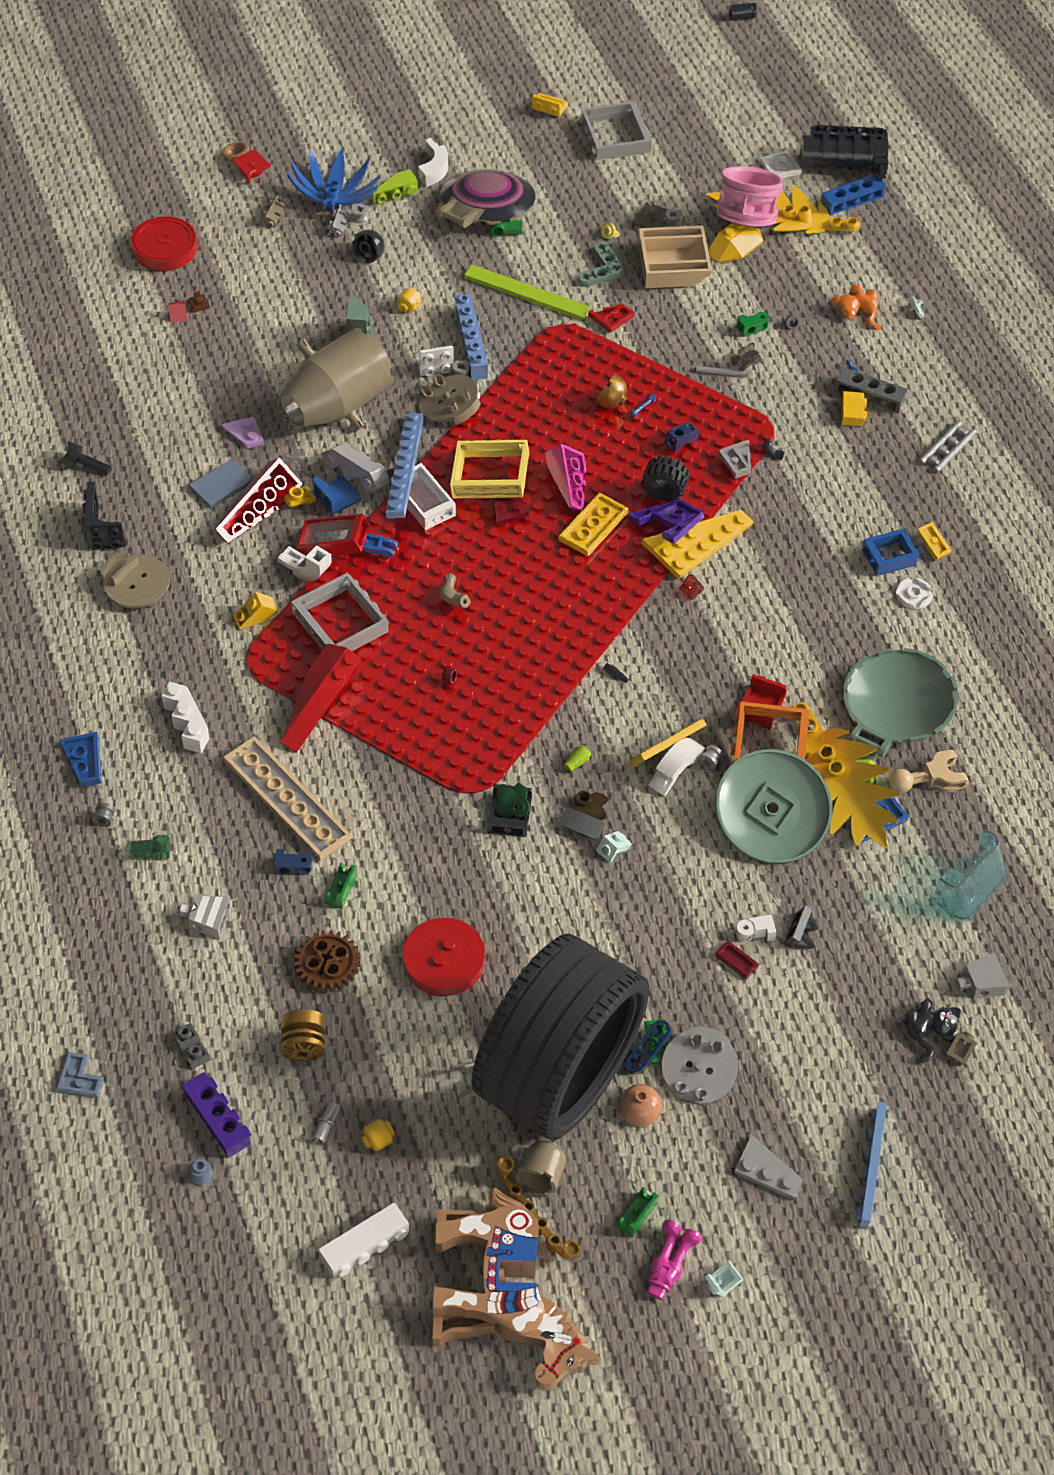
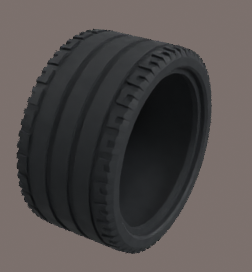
M567 933L555 938L543 947L525 966L495 1011L476 1054L472 1072V1089L482 1099L504 1111L517 1121L522 1122V1124L539 1135L552 1141L563 1137L589 1113L624 1061L638 1033L647 1008L649 997L648 980L638 972L618 962L608 954L599 951L598 948L579 937Z

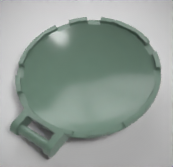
M892 648L877 651V654L870 657H864L850 670L844 684V704L849 716L857 725L851 733L849 740L875 747L878 755L884 757L894 742L910 743L934 736L943 730L955 715L958 705V687L954 677L946 670L947 667L935 657L915 649L892 650ZM865 732L884 742L880 746L861 737V734Z

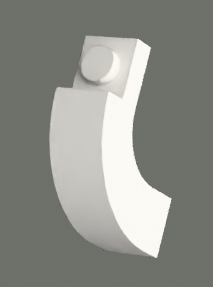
M431 138L425 140V149L432 160L418 166L419 179L426 187L439 182L448 170V152L444 145L439 146Z
M289 546L278 557V562L292 570L293 575L305 581H315L331 565V554L316 546L305 556Z
M691 738L680 740L662 758L656 767L657 772L649 786L663 796H666L680 773L688 765L696 764L706 748Z

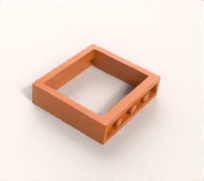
M740 702V707L735 710V719H738V725H734L732 736L736 737V743L732 744L730 754L734 755V761L730 762L729 767L740 758L745 714L800 721L796 755L805 760L810 710Z

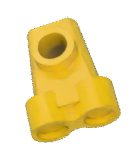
M308 486L292 487L289 494L285 495L284 500L289 508H297L299 505L315 503L316 497L310 492Z

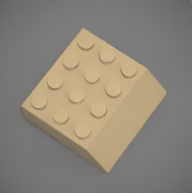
M703 225L639 228L638 248L645 288L695 286L712 273Z

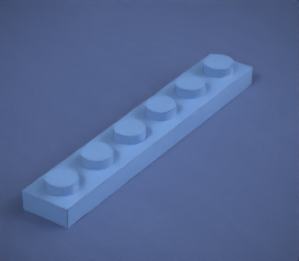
M879 1101L876 1109L872 1108L870 1121L874 1122L873 1128H869L867 1140L871 1141V1145L866 1148L864 1159L868 1160V1166H864L862 1180L866 1181L865 1187L861 1186L859 1199L863 1200L862 1207L858 1206L856 1219L860 1220L859 1228L868 1229L871 1221L887 1103Z

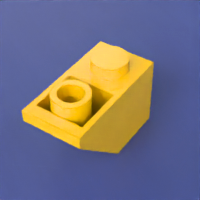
M255 592L233 617L238 629H243L268 621L278 610L272 597Z

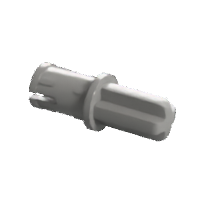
M335 1102L328 1103L322 1118L318 1119L319 1124L311 1137L314 1142L324 1144L330 1129L334 1127L333 1122L340 1109V1106Z

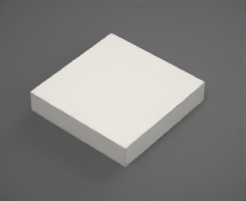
M788 150L760 157L759 162L765 170L771 171L782 178L801 174V168Z

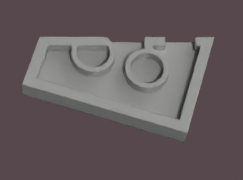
M751 1135L734 1173L795 1200L803 1179Z

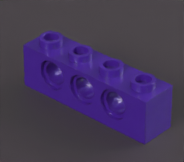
M205 1072L182 1085L184 1095L228 1158L251 1145L249 1129L246 1125L242 1126L240 1124L238 1113L235 1109L231 1110L227 1104L229 1102L224 1093L219 1094L216 1089L218 1086L212 1077L208 1078ZM211 1096L210 1099L203 1100L204 1097ZM216 1112H222L220 1116H214ZM228 1128L234 1129L232 1132H225Z

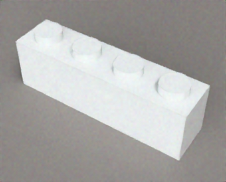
M394 1202L319 1249L320 1258L333 1278L338 1275L342 1277L348 1274L354 1265H361L367 1262L370 1255L386 1250L394 1240L400 1241L404 1239L408 1234L407 1232H409V1223Z

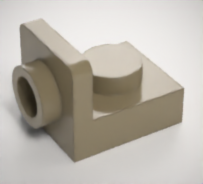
M966 1031L963 1034L958 1032L947 1055L966 1065L978 1044L974 1041L976 1037Z

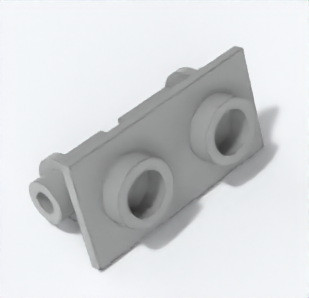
M342 205L337 210L334 209L331 215L333 221L330 220L327 226L329 230L327 236L330 233L336 237H340L343 234L349 215L347 211L340 210Z

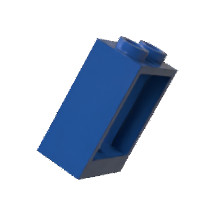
M904 529L866 538L863 541L862 551L876 576L916 566L919 553L912 545L911 538L905 533ZM900 542L906 555L883 560L877 548Z

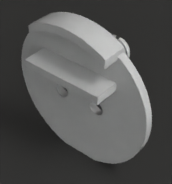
M691 1027L689 1030L677 1035L668 1044L662 1058V1073L668 1088L676 1096L697 1104H707L721 1099L733 1087L738 1073V1060L730 1040L724 1034L708 1027ZM691 1062L693 1066L691 1068H687L686 1063ZM708 1068L713 1070V1073L710 1075L706 1073Z

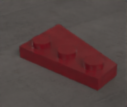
M504 475V476H501V477H498V478H495V479H492V480H510V479H509L508 475ZM521 497L493 498L497 527L529 516V510Z

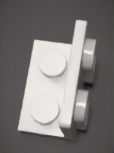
M453 346L419 351V358H416L420 376L452 372L454 363Z

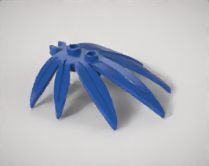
M343 149L339 151L335 159L326 188L312 150H310V172L315 188L301 174L293 162L292 169L299 182L287 171V177L299 192L313 201L323 203L322 209L330 207L331 210H334L335 205H351L368 198L378 190V185L373 189L371 188L379 180V176H377L370 183L353 192L365 176L369 165V159H367L341 191L345 171Z

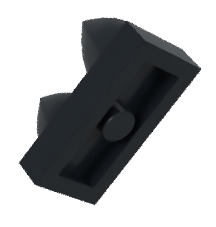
M807 905L795 913L783 943L785 946L791 948L797 945L807 949L815 948L812 939L804 932V930H818L816 921L810 915L812 909Z

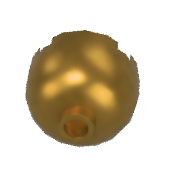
M614 374L595 401L600 406L608 409L615 408L618 404L622 406L627 399L625 396L627 392L625 381L617 374Z

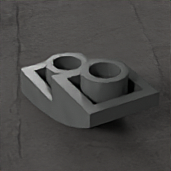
M567 807L559 825L584 837L598 841L605 823Z
M191 1023L172 1032L191 1069L211 1060L208 1051Z

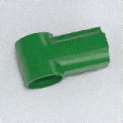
M502 220L501 224H491V234L494 237H503L505 234H522L523 220L511 222L509 220Z

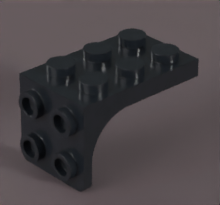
M87 482V489H84V500H86V503H83L85 517H82V527L85 528L84 534L85 539L88 540L89 549H118L125 547L122 523L104 522L98 519L99 502L95 482Z

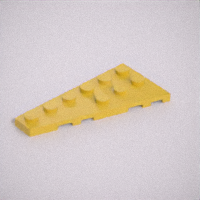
M742 510L698 522L675 544L663 539L662 533L645 538L641 543L673 575L680 579L749 528L754 521Z

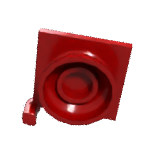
M255 149L232 159V162L240 169L241 174L246 177V184H250L251 178L260 176L263 170L271 167V164Z

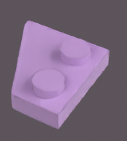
M254 416L222 424V429L229 432L235 440L240 441L247 449L264 445L263 437Z

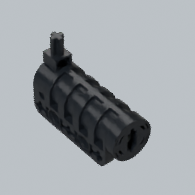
M813 125L810 129V135H802L800 167L819 165L820 168L835 166V169L850 167L858 170L859 167H864L866 170H872V174H876L879 181L886 179L889 164L888 132L886 129L878 127Z

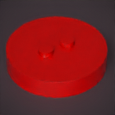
M159 216L148 219L139 224L131 235V246L135 260L142 266L152 270L169 271L188 264L195 257L198 249L195 229L187 221L177 217Z
M454 918L431 919L417 926L407 937L403 949L404 969L412 984L425 993L434 996L457 995L470 989L481 977L485 967V946L479 933L469 924Z

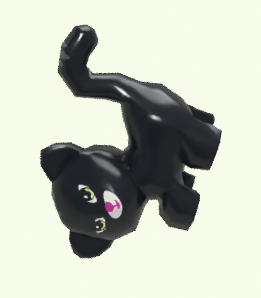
M926 998L920 1003L921 1007L917 1011L913 1008L905 1014L906 1018L902 1022L906 1025L911 1038L917 1041L927 1052L920 1055L919 1061L921 1063L928 1062L935 1056L934 1047L925 1040L928 1029L932 1028L936 1034L942 1036L943 1040L953 1042L955 1032L958 1029L959 1018L962 1014L961 1009L957 1007H940L936 1011H931L933 1002L930 998Z

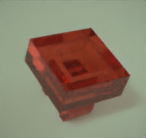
M688 574L679 587L689 600L695 599L704 590L703 585L693 574Z

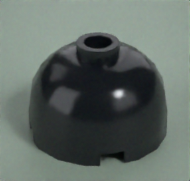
M366 229L354 235L352 248L357 258L360 256L367 261L364 262L367 264L381 258L384 253L385 243L378 232ZM370 253L371 258L365 257V254Z

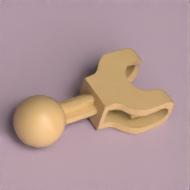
M954 750L937 752L931 762L925 763L923 771L910 773L905 769L894 770L889 776L888 784L891 789L901 794L908 792L913 784L926 782L929 788H939L945 792H953L965 788L969 780L965 773H954L948 769L949 766L955 764L957 755Z

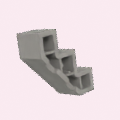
M346 442L321 453L328 469L340 465L346 481L359 477L365 493L377 490L391 483L383 465L372 462L369 456L361 451H355Z

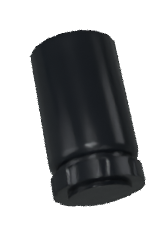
M756 3L730 4V19L756 18Z

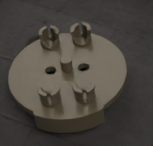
M436 374V378H432L434 383L431 386L427 384L423 385L424 390L422 387L420 388L422 395L419 400V409L423 416L430 421H453L455 425H458L469 419L481 404L478 399L477 385L467 376L452 375L443 378L442 374Z
M122 551L111 557L101 571L106 595L111 601L123 607L153 608L156 602L168 593L170 585L168 569L160 560L152 556H128V552Z

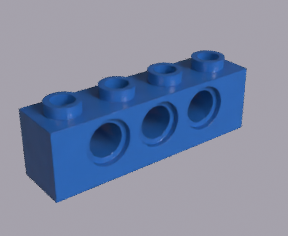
M875 174L823 192L820 202L826 207L831 216L883 198L886 185L879 181Z

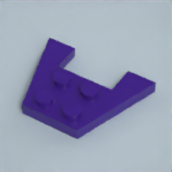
M681 499L628 513V520L639 526L654 519L670 527V529L662 532V538L672 544L680 540L704 518L702 510Z

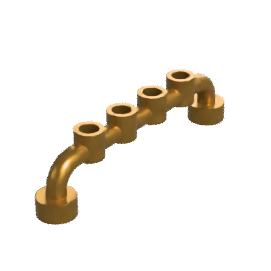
M508 1156L500 1157L496 1164V1171L500 1174L503 1184L508 1189L507 1196L520 1202L535 1216L539 1226L538 1235H543L547 1240L546 1249L549 1252H556L565 1260H576L581 1251L580 1245L574 1240H568L562 1246L561 1237L551 1232L548 1228L547 1219L537 1214L534 1210L535 1204L527 1200L522 1194L521 1186L514 1184L510 1179L509 1175L513 1172L515 1166L513 1159Z

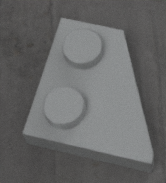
M749 440L719 450V457L735 479L751 473Z

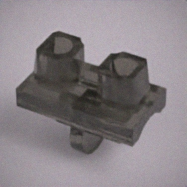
M749 343L746 347H741L738 350V354H733L730 358L732 366H739V371H745L751 364L759 363L761 355L757 350H754L755 343Z

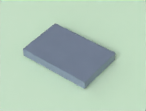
M231 459L192 482L189 486L208 507L213 508L245 489L253 478Z

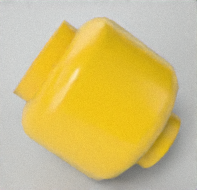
M377 1119L363 1128L364 1136L361 1137V1140L367 1149L370 1147L374 1151H380L392 1143L395 1133L387 1120Z

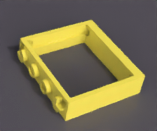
M527 440L458 441L450 484L452 497H523L529 458ZM521 456L518 480H461L465 457Z

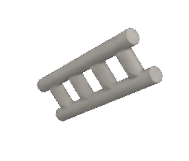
M957 420L918 462L921 465H924L926 462L935 466L933 472L939 473L977 433L976 430L971 429L968 432L962 429L961 421ZM954 433H957L963 438L960 441H957L953 439L951 436ZM946 442L952 445L953 448L948 451L941 446ZM937 452L944 456V458L939 461L932 456Z

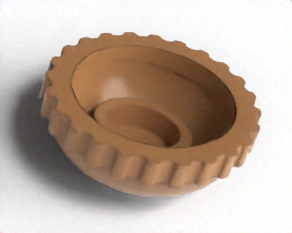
M243 141L232 142L224 147L222 151L223 156L232 161V159L249 152V146Z

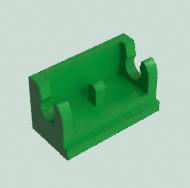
M343 863L339 864L336 876L325 895L324 904L343 909L357 878L356 866L352 864L349 870L343 867Z
M642 1187L618 1219L615 1226L631 1237H634L656 1207L659 1195L655 1192L649 1195L646 1192V1187Z

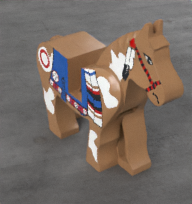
M491 1188L489 1191V1210L491 1212L479 1214L472 1210H438L436 1252H443L461 1244H474L486 1252L484 1258L483 1294L434 1286L433 1346L440 1347L442 1344L454 1339H469L484 1334H495L514 1344H526L544 1348L543 1362L535 1370V1385L542 1391L554 1389L568 1374L582 1373L587 1365L600 1364V1356L589 1349L583 1334L576 1324L558 1305L540 1295L536 1283L504 1282V1277L535 1278L539 1226L535 1216L525 1206L504 1195L498 1189Z

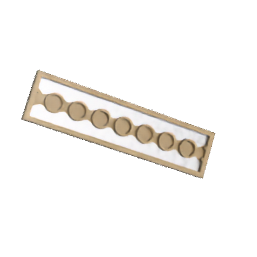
M255 736L224 756V761L320 861L352 839L351 834Z

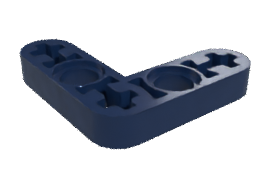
M664 1020L656 1021L636 1048L632 1049L630 1047L622 1065L635 1074L645 1071L672 1034L671 1025ZM666 1025L665 1030L667 1032L665 1034L661 1033L657 1037L659 1040H661L658 1043L654 1038L651 1037V1035L653 1034L654 1036H657L659 1034L658 1027H664ZM648 1041H652L655 1044L654 1050L650 1053L644 1051V1045ZM641 1051V1053L647 1056L648 1058L645 1059L642 1057L639 1061L641 1066L639 1068L635 1067L633 1069L634 1064L632 1063V1061L634 1059L636 1061L640 1059L641 1055H639L638 1052Z

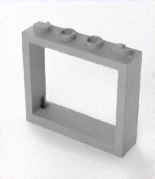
M636 101L582 108L579 122L580 125H583L584 135H587V143L591 145V153L595 155L596 160L651 152L652 140ZM630 116L639 141L599 146L590 122Z
M349 573L291 601L293 615L322 650L329 643L346 647L353 651L388 632L389 621L386 619V615L379 611L378 605L369 599L367 592L359 587L357 580H354ZM347 590L375 624L334 644L307 610Z

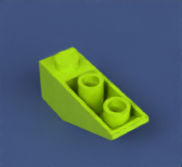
M411 169L395 173L379 186L378 190L373 193V204H382L386 201L418 193V181Z

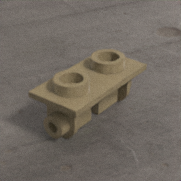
M278 195L274 201L271 200L267 208L269 210L264 211L261 217L263 219L261 226L266 223L268 227L272 228L285 210V204L277 201Z

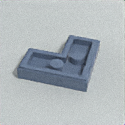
M68 1052L56 1091L99 1098L104 1078L84 1074L89 1055Z

